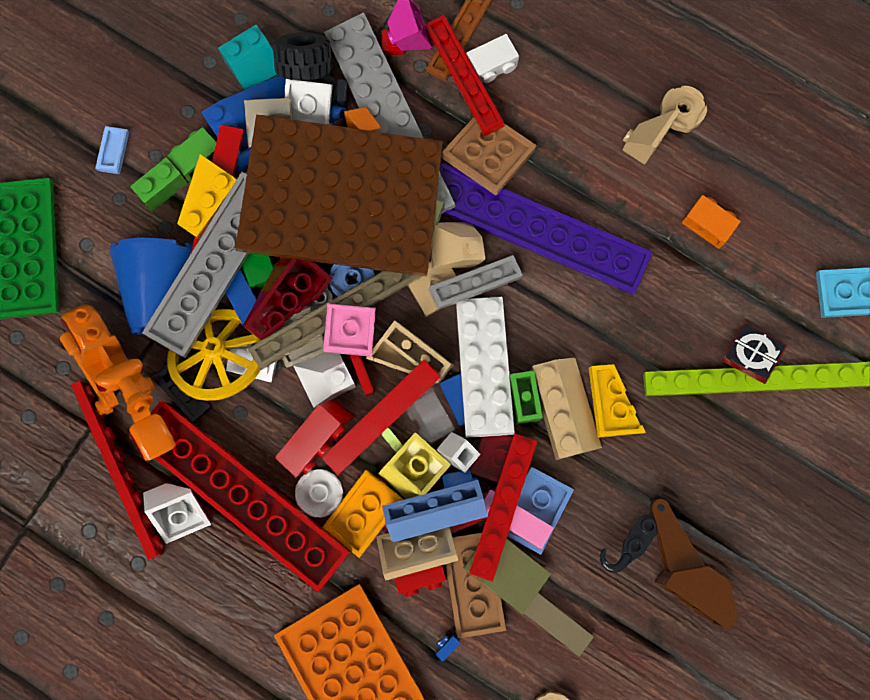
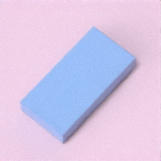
M105 126L95 167L97 171L120 174L130 133L127 129Z

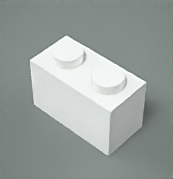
M507 34L481 45L466 54L482 83H489L502 73L508 74L517 67L519 55Z

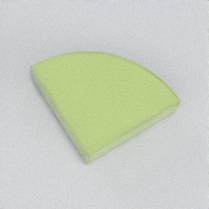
M387 428L382 433V436L395 452H398L403 445L392 431Z

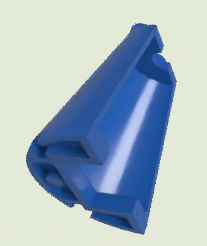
M129 238L119 240L117 246L116 243L110 245V256L131 334L145 335L142 333L191 255L192 244L185 243V247L176 243V240Z

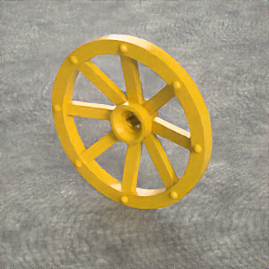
M214 310L204 327L207 339L204 342L195 341L192 346L193 349L201 351L182 363L178 364L179 354L169 349L167 358L169 374L178 388L188 396L206 401L220 400L233 396L245 389L261 371L254 359L250 361L228 351L231 348L261 341L255 335L225 341L241 323L235 310ZM230 320L228 325L215 338L211 323ZM226 359L247 368L246 372L232 383H230L223 365ZM203 360L193 386H191L182 379L180 373ZM211 364H214L223 387L201 389Z

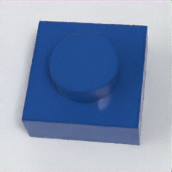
M454 634L450 637L445 635L436 644L438 648L436 655L442 662L460 644V640Z

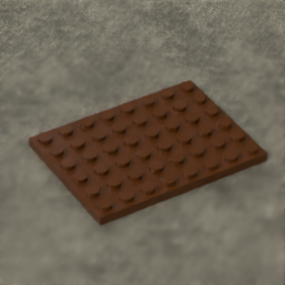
M256 114L235 250L238 252L427 277L443 141Z

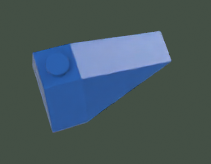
M277 76L222 99L201 113L216 137H218L220 125L243 129L244 136L240 151L248 148L244 100L284 98L286 80L283 77Z

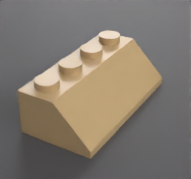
M558 359L532 366L530 371L535 372L541 411L555 459L560 460L602 448L600 439L597 437V429L576 359Z

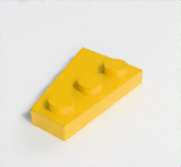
M200 154L177 224L199 239L237 179Z

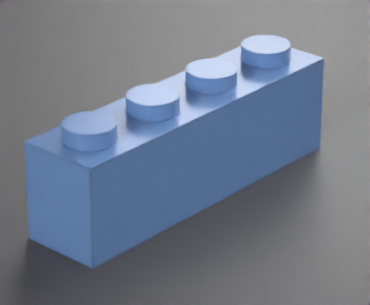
M478 480L382 506L386 527L392 543L488 517Z

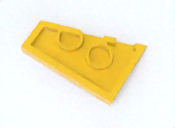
M615 365L589 367L597 437L646 433L643 425H640L635 415L636 410L634 406L630 404L627 398L626 389Z

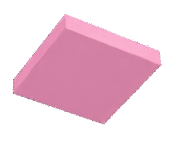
M328 303L323 352L371 357L375 308Z

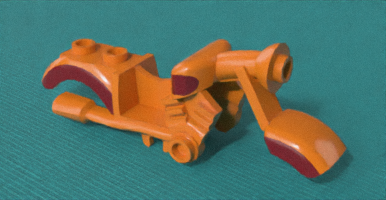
M83 304L63 313L61 323L68 331L61 335L60 341L68 354L74 356L96 392L99 401L95 402V406L100 415L112 413L113 408L119 405L113 391L121 389L127 404V412L131 414L134 422L129 429V433L143 460L154 459L173 449L176 444L164 420L158 414L151 415L149 411L150 405L154 400L150 394L152 393L151 391L155 390V387L149 377L144 378L142 376L144 372L142 362L139 359H127L119 341L114 335L111 336L106 324L93 306Z

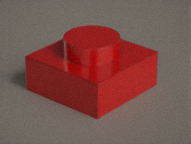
M382 30L383 54L404 55V51H401L396 44L392 45L387 34L390 30Z

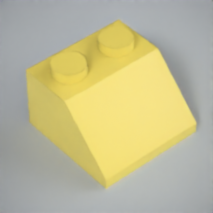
M415 432L378 474L405 499L426 494L451 464Z

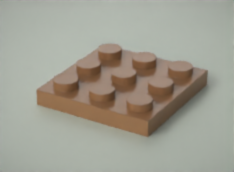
M473 117L443 150L441 158L494 195H497L532 155L537 145L506 124L505 127L484 137Z

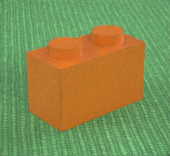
M702 195L681 223L720 249L741 221L737 219L733 212L718 206L714 199Z

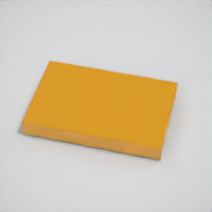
M365 470L322 528L360 558L386 525L382 506L405 499L370 471Z

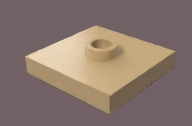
M431 261L429 262L427 277L423 276L408 285L425 317L438 311L428 290L429 287L456 277L452 268L432 269Z

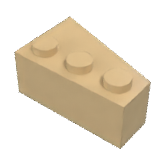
M397 321L392 323L372 349V356L366 357V359L408 374L425 359L441 376L436 383H440L453 366L452 363Z

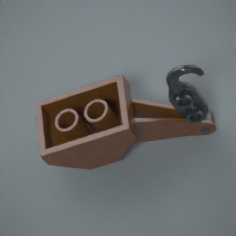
M656 499L651 502L650 514L643 515L637 520L623 542L621 558L616 564H609L605 557L607 550L605 548L602 549L600 553L601 565L609 572L618 573L623 571L629 563L642 556L656 535L665 570L660 572L655 583L716 626L730 631L738 616L730 581L723 577L725 573L718 567L703 564L666 500Z

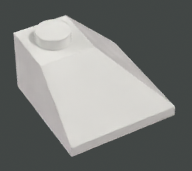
M325 352L294 365L314 408L323 402L334 399L356 388L341 355L338 353Z
M165 483L143 493L144 511L166 544L211 525V521L191 489Z

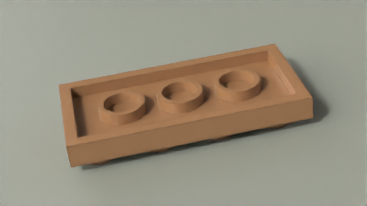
M482 533L452 537L458 561L446 564L457 639L506 631L501 598L463 569L477 549Z

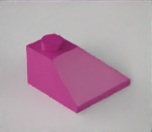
M397 0L387 22L390 29L387 34L392 45L396 44L401 51L431 49L432 45L419 7L413 0Z

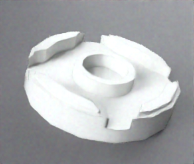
M312 470L307 475H303L298 481L295 489L296 502L299 508L311 517L331 515L342 502L343 488L341 482L334 474L327 470Z

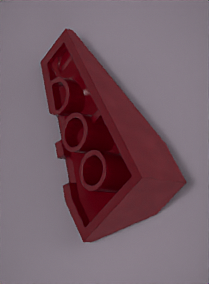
M281 257L270 273L243 327L258 339H265L280 328L286 320L294 314L301 312L303 307L311 301L318 299L333 278L313 261Z

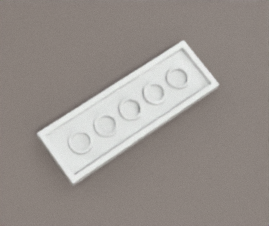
M492 297L463 300L456 303L466 438L514 435L503 298Z

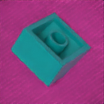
M254 25L218 48L224 62L244 90L278 76L275 72L273 49L257 25Z

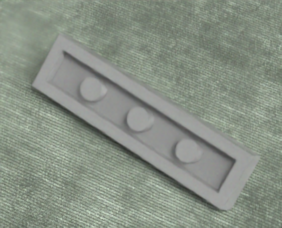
M514 255L432 285L428 290L437 310L521 279L523 275Z

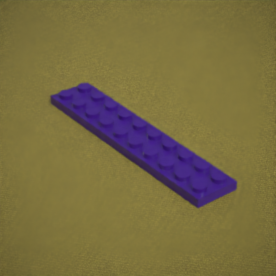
M441 162L440 174L456 206L443 214L471 224L475 228L631 295L636 293L652 255L651 251L502 188L497 195H494L460 170Z

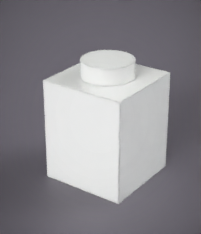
M453 432L448 435L437 449L444 459L464 473L480 455L466 439Z

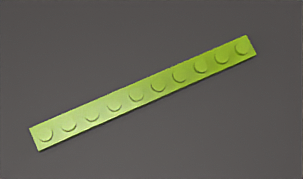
M870 362L776 366L766 384L759 382L736 368L644 372L645 396L869 387Z

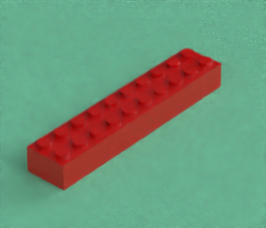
M160 400L150 413L151 415L158 414L162 417L176 446L155 459L316 592H320L350 555L351 551L207 433L192 423L191 420L170 403Z

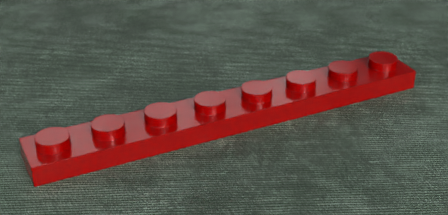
M82 381L72 384L71 387L147 559L151 560L162 556V541L158 535L155 536L151 528L153 524L143 510V498L138 491H135L132 485L134 478L131 472L124 467V455L119 448L116 449L113 442L115 435L112 429L107 427L104 422L106 415H100L95 406L96 401L94 398L96 397V392L90 384L88 385Z

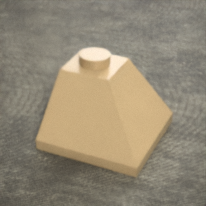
M675 109L640 123L634 131L630 129L623 139L626 142L623 151L645 165L669 131L680 111Z
M465 222L433 224L430 249L432 269L476 267L485 260L482 236L473 225Z

